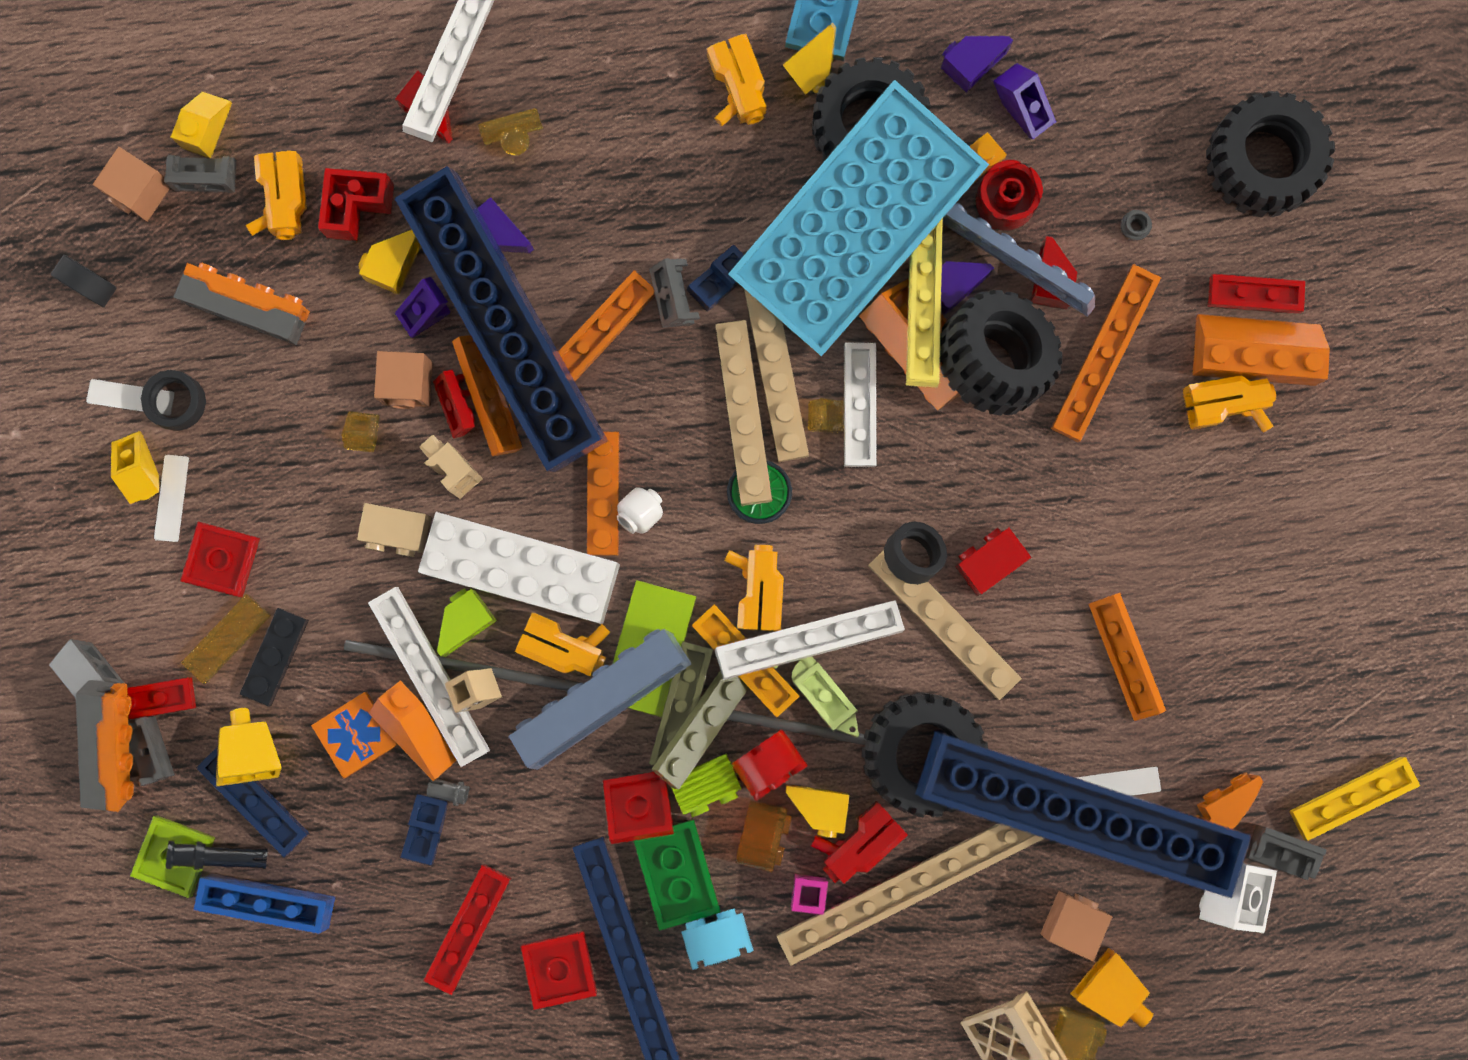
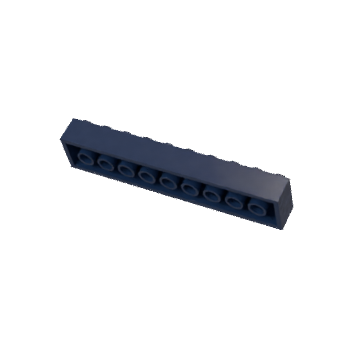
M446 166L395 197L394 199L546 471L556 472L608 442L459 174Z
M936 731L915 793L923 799L1231 899L1251 835Z

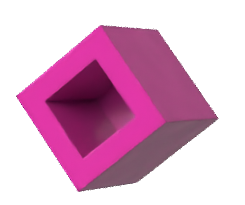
M795 874L791 899L792 911L824 915L827 879Z

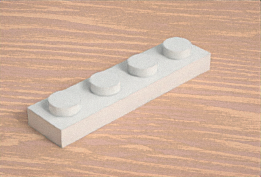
M845 343L844 467H875L876 343Z

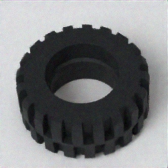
M865 57L855 59L854 66L850 67L849 63L846 62L839 66L837 75L831 73L825 79V86L820 87L817 93L812 120V135L815 136L814 144L818 152L822 151V160L825 161L848 134L842 123V115L845 108L861 99H878L894 80L930 110L929 98L923 96L925 92L921 81L913 82L915 74L909 69H906L904 72L899 70L900 63L891 60L890 65L882 63L883 58L873 57V62H866Z
M1268 91L1264 97L1261 93L1251 95L1246 101L1242 100L1235 105L1212 133L1209 140L1211 145L1206 150V159L1211 160L1206 166L1208 176L1214 175L1215 180L1211 183L1214 190H1221L1225 196L1222 200L1227 204L1230 202L1237 204V211L1245 213L1247 210H1252V216L1263 217L1267 212L1270 217L1280 216L1285 211L1289 213L1316 193L1327 180V173L1332 169L1334 159L1330 156L1335 152V142L1329 141L1328 138L1333 133L1330 125L1324 126L1321 121L1324 118L1323 114L1319 110L1315 113L1309 108L1312 103L1306 99L1299 102L1295 100V94L1288 92L1281 97L1278 91ZM1254 132H1267L1282 139L1292 153V174L1286 178H1271L1258 172L1248 160L1245 150L1246 137Z
M1002 290L980 292L966 301L942 327V332L940 333V362H942L940 370L943 377L949 379V387L953 392L956 390L961 395V400L966 404L971 402L974 404V408L981 412L989 410V414L1001 416L1003 413L1004 415H1013L1023 411L1046 393L1055 384V380L1059 378L1061 372L1060 365L1062 364V351H1059L1061 347L1060 338L1055 336V327L1051 321L1048 322L1045 319V313L1040 308L1036 309L1033 307V302L1027 298L1020 299L1018 294L1012 292L1003 294ZM985 337L994 340L1007 351L1012 359L1014 369L1002 364L994 357L986 344Z
M917 692L914 695L905 694L899 696V699L895 702L889 701L883 706L884 710L880 714L876 713L871 719L873 724L870 730L866 729L863 737L866 739L865 747H862V757L865 758L863 768L871 781V786L884 800L904 813H910L913 816L924 817V815H930L931 817H940L945 811L950 813L956 811L957 809L923 799L915 794L918 783L908 780L897 766V747L908 730L917 725L930 724L939 727L948 736L988 749V743L983 741L981 736L984 734L981 725L974 721L975 716L968 709L960 706V703L937 694Z

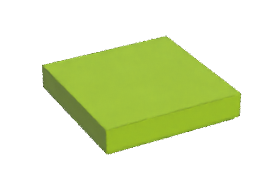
M158 815L153 816L130 876L190 898L193 896L203 869L198 871L194 870L193 867L179 866L166 869L168 842L172 840L175 841V844L189 845L203 842L206 843V847H212L215 837Z

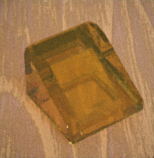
M823 398L809 401L808 430L812 432H844V401Z
M349 411L341 434L344 448L374 452L379 415Z

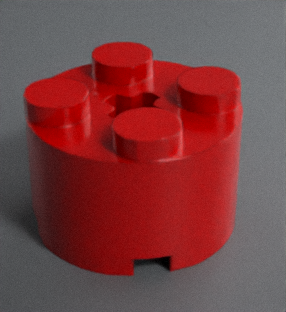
M1004 160L993 165L983 177L976 193V208L980 217L987 221L992 229L1013 230L1026 224L1041 201L1043 185L1040 176L1032 167L1029 168L1017 160Z
M783 729L731 764L755 801L771 791L770 788L773 791L788 781V778L791 777L788 772L794 776L808 766Z

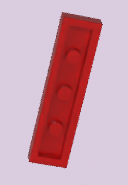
M485 864L481 866L423 980L424 982L450 995L454 993L512 879L511 877Z

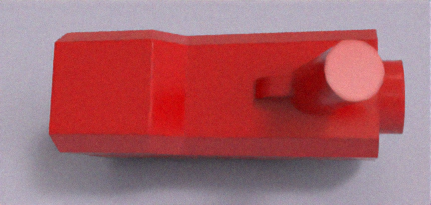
M875 801L857 818V829L845 840H838L832 843L815 835L811 847L828 854L823 859L826 863V866L823 868L824 872L834 883L840 879L845 884L856 872H869L908 834Z

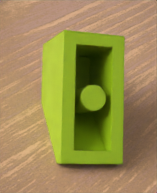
M464 588L449 598L452 603L445 607L437 652L441 657H447L497 621L475 590L470 589L466 591Z

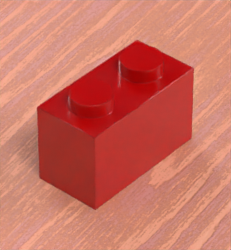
M996 528L983 538L986 544L978 550L972 546L958 556L961 562L955 567L976 596L982 595L1032 558L1010 528L1002 532L999 528Z

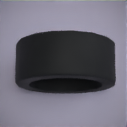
M67 255L61 257L51 272V276L101 307L106 306L117 289L115 285Z
M176 370L161 371L150 377L143 387L140 398L142 410L147 418L156 425L173 431L188 429L196 424L204 414L206 406L205 392L199 382L189 375ZM169 383L184 385L191 395L189 408L178 418H167L157 409V396L162 388Z
M912 521L903 524L887 539L884 547V559L889 570L898 579L908 584L919 585L928 582L944 567L947 560V547L942 536L933 527L922 522ZM904 538L913 539L926 549L930 565L927 568L912 564L904 556L901 549V541Z

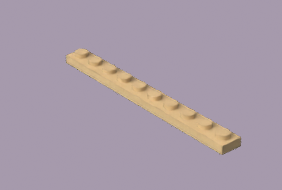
M998 823L825 910L824 915L817 914L776 936L790 965H793L1044 838Z

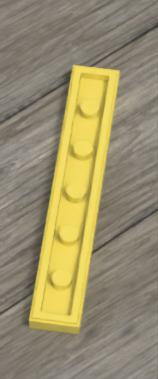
M943 218L909 256L907 386L938 388Z

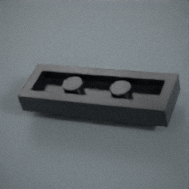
M277 608L240 695L263 705L272 706L308 624V619L282 608Z

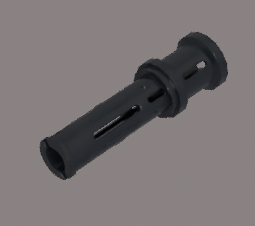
M169 840L166 869H172L173 866L193 867L194 870L198 871L203 869L204 866L266 869L268 848L206 847V843L203 842L189 845L175 844V841Z

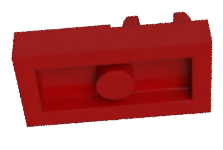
M452 369L443 371L433 381L454 439L465 436L475 426L473 411L467 406L465 401L470 396L469 389L462 390L459 387V383L465 381L464 374H458L455 377Z

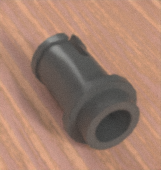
M430 779L427 787V797L453 802L454 806L459 804L465 805L469 795V786L464 785L462 781H459L457 784L436 779L433 782Z

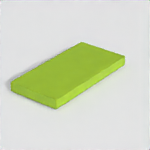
M636 580L613 663L619 660L618 656L620 653L630 647L637 648L645 642L644 638L646 635L657 629H660V631L665 629L671 632L679 645L682 646L697 597ZM672 678L634 703L629 709L662 717Z

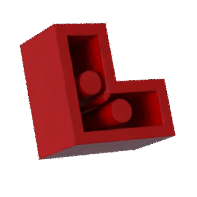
M325 168L318 229L326 238L357 241L361 211L391 214L394 183L387 173Z

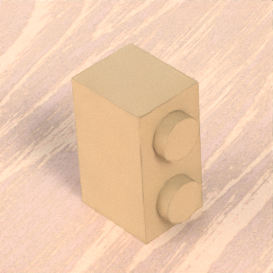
M364 503L357 540L365 542L366 549L384 552L386 546L397 548L395 554L414 557L415 552L424 553L432 517L426 514Z

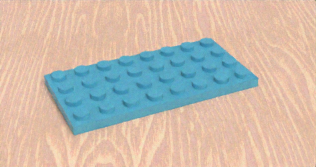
M894 80L728 275L822 356L989 164Z

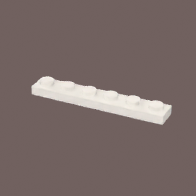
M458 0L405 118L403 132L433 142L494 0Z
M394 587L368 602L460 767L489 752L490 749L468 711L455 713L445 683L450 681V678L400 589Z
M896 600L716 647L715 652L723 680L902 633L905 629Z

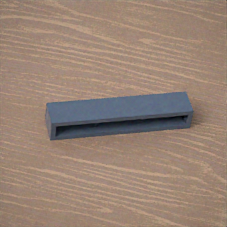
M665 629L652 631L645 636V642L640 646L624 650L619 654V660L611 666L604 665L594 671L592 674L593 678L585 684L578 683L572 686L566 692L568 694L560 701L554 700L546 704L541 709L542 713L534 719L528 718L520 722L515 727L517 731L509 735V738L526 767L536 770L540 769L690 666V660L674 635Z

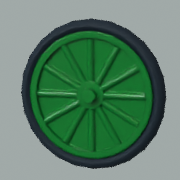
M767 461L772 502L741 506L736 470L729 479L727 486L729 505L737 516L746 522L753 524L772 522L780 518L790 505L792 499L791 481L786 472L773 462Z

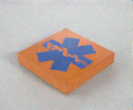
M363 692L311 725L343 779L398 746L389 734L370 716L369 712L374 702L368 692Z

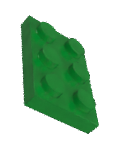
M694 819L673 825L674 834L634 841L659 931L721 912Z

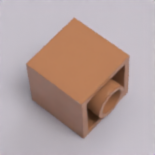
M119 146L92 184L108 196V202L128 215L130 212H133L147 222L170 189L164 183L163 175Z
M377 351L374 398L385 406L397 409L430 407L433 362L424 353Z
M1058 891L1040 934L1049 942L1094 962L1113 916L1099 909V904L1076 893L1073 897Z

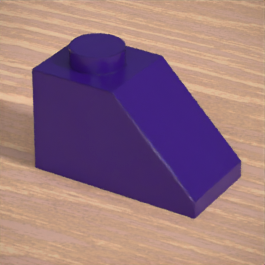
M965 36L959 43L954 41L945 49L942 54L944 59L941 69L967 93L1009 52L1013 39L1009 36Z
M1016 63L993 80L1003 106L1029 138L1035 139L1056 123L1036 72Z
M491 197L478 207L480 214L502 252L531 253L534 250L528 239Z
M946 261L942 265L941 312L944 315L949 313L991 275L994 267L990 263Z

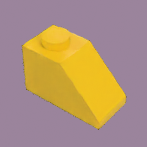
M833 22L783 64L784 68L805 94L811 90L816 94L820 87L825 86V79L832 71L836 26Z
M201 92L181 109L171 138L182 149L211 158L232 102Z
M409 230L372 245L369 252L364 253L360 259V276L369 283L399 295L421 247L413 231Z
M141 431L111 443V478L130 504L140 500H147L156 493H159V474Z
M790 784L785 785V792L812 829L818 830L817 835L836 838L837 833L845 832L850 796L848 793Z

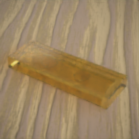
M245 594L181 661V664L202 684H207L271 615L249 594Z

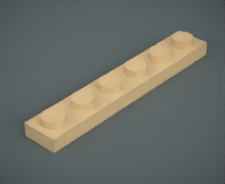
M744 289L778 463L809 457L783 323Z
M746 320L715 324L741 506L772 502Z
M884 550L868 565L997 700H1001L1022 679L929 582L916 585L908 584L898 579L886 564Z

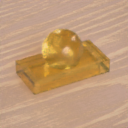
M533 108L480 123L478 128L485 145L500 141L502 150L513 156L524 153L530 143L528 133L543 129L538 110Z

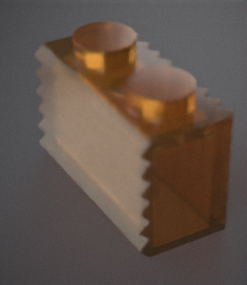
M750 799L735 863L773 872L774 865H781L784 847L779 846L781 835H788L792 816L787 815L788 809L786 807Z

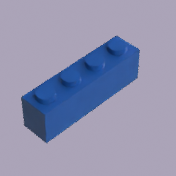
M212 873L200 878L194 910L320 934L330 927L335 896Z

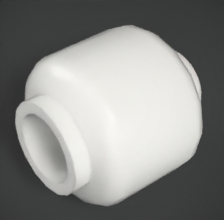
M635 488L618 503L617 520L628 532L643 534L663 516V510L660 505L662 499L652 489L646 491L643 488Z

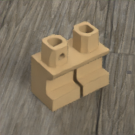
M432 435L420 445L419 448L429 458L425 464L440 475L447 474L440 482L459 499L483 479L450 443L447 442L444 445Z

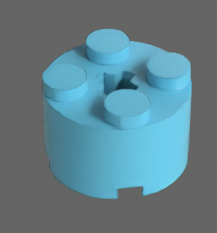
M735 909L716 914L718 921L706 924L705 918L685 923L687 930L681 933L692 970L698 969L697 962L703 960L705 966L740 956L739 949L746 947L747 953L754 951L743 913L736 915Z

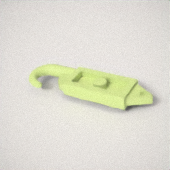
M813 657L800 659L792 671L791 678L793 684L833 732L838 730L858 738L859 732L856 720L858 710ZM854 727L856 731L850 732V728Z

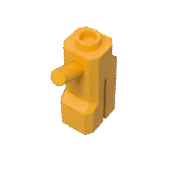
M742 34L728 39L731 47L729 49L725 40L707 48V58L716 80L725 83L729 93L727 98L728 105L714 117L720 126H724L736 114L739 122L747 123V125L760 122L764 118L763 115L766 114V104L762 97L765 81L746 34Z
M296 151L276 152V161H274L273 153L257 154L254 156L256 181L264 188L266 207L263 209V216L246 224L252 236L268 228V231L276 236V239H293L295 235L302 233L300 216L307 209L302 158Z
M1240 375L1189 384L1183 388L1186 408L1194 407V410L1187 411L1191 430L1216 426L1222 423L1227 416L1242 414L1245 417L1252 416L1262 433L1273 427V424L1263 411L1272 407L1273 402L1276 401L1275 388L1273 384L1269 383L1267 378L1249 381Z
M754 545V550H749V559L729 550L724 560L742 569L743 577L747 579L746 597L739 602L737 629L757 630L760 582H763L761 631L777 632L781 630L784 577L777 570L778 552L773 551V546Z
M532 612L524 631L569 650V652L567 653L525 634H522L515 650L518 654L564 674L576 670L592 677L594 671L604 666L607 658L602 656L603 650L596 646L611 632L601 624L588 638L580 636L576 639L562 633L559 623Z

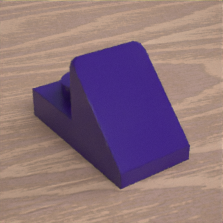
M428 277L419 282L397 309L395 315L409 336L413 338L448 316L450 310L446 305L448 301L433 278Z

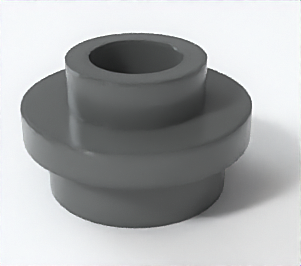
M1132 210L1122 218L1120 224L1121 231L1129 240L1139 241L1149 235L1152 229V221L1147 213L1141 210ZM1131 222H1137L1140 225V230H1133Z

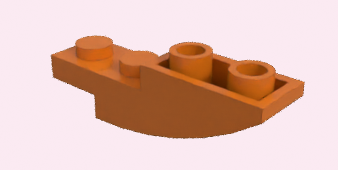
M1243 773L1230 780L1231 786L1221 791L1220 788L1208 792L1203 796L1204 801L1197 805L1202 814L1201 819L1233 829L1248 812L1256 799L1263 780L1260 776Z

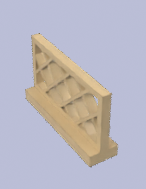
M1028 992L1017 995L1013 1001L971 1015L960 1022L982 1060H995L992 1056L993 1050L1006 1056L1007 1060H1068ZM1000 1015H1007L1014 1027L1013 1030L999 1023ZM980 1023L990 1028L989 1038L979 1034L974 1024ZM996 1032L1011 1038L1009 1048L995 1042ZM1017 1042L1025 1046L1030 1054V1058L1015 1051Z

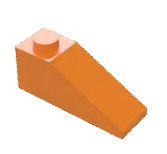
M401 680L376 700L369 712L370 716L433 782L457 761L422 702Z

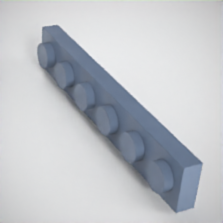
M956 202L943 217L942 224L1088 317L1095 308V295L1088 285L1083 282L1076 283L1069 279L1066 272L1058 266L1053 265L1050 267L1042 262L1041 257L1036 252L1030 249L1025 251L1020 248L1012 237L1005 233L998 234L992 230L987 221L980 217L973 218L967 214L965 208Z

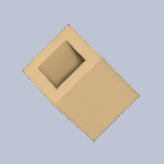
M492 668L466 671L445 683L455 713L481 709L502 697Z

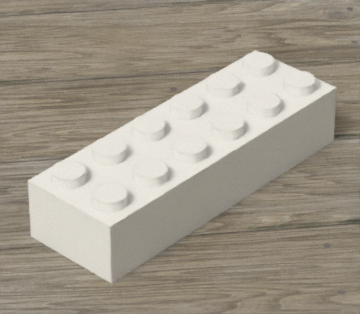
M435 512L418 573L603 624L620 565L614 561Z

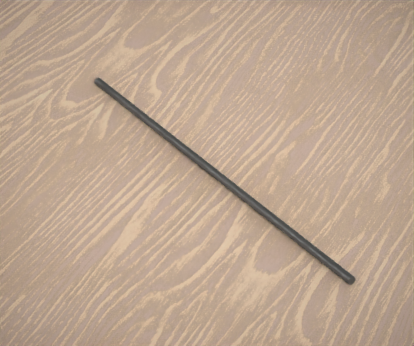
M346 640L344 644L345 651L400 660L394 648ZM437 656L444 669L466 672L492 668L495 678L568 691L578 683H582ZM733 710L727 719L729 721L778 730L783 729L784 731L855 744H866V739L863 738L864 734L859 733V737L856 738L838 730L833 732L829 727Z

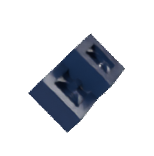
M732 245L714 260L708 270L688 285L687 291L707 312L739 284L728 275L744 256L735 245Z
M417 794L408 823L409 830L401 859L433 867L445 821L447 801Z

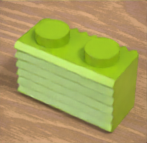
M727 753L694 767L679 790L672 788L683 815L690 812L692 818L709 811L708 804L719 800L722 805L738 798L737 791L742 789Z

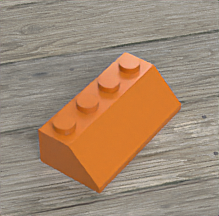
M909 278L880 294L859 315L866 328L877 337L885 347L886 352L897 361L905 374L907 364ZM942 314L940 322V333L942 332V327L947 322L946 318ZM941 370L939 371L938 388L917 386L924 394L925 399L937 411L960 395L956 390L952 391L948 385L949 379L943 377Z
M1198 314L1196 317L1194 376L1229 378L1242 375L1252 381L1267 378L1269 382L1316 386L1328 380L1330 348L1323 329L1319 324Z

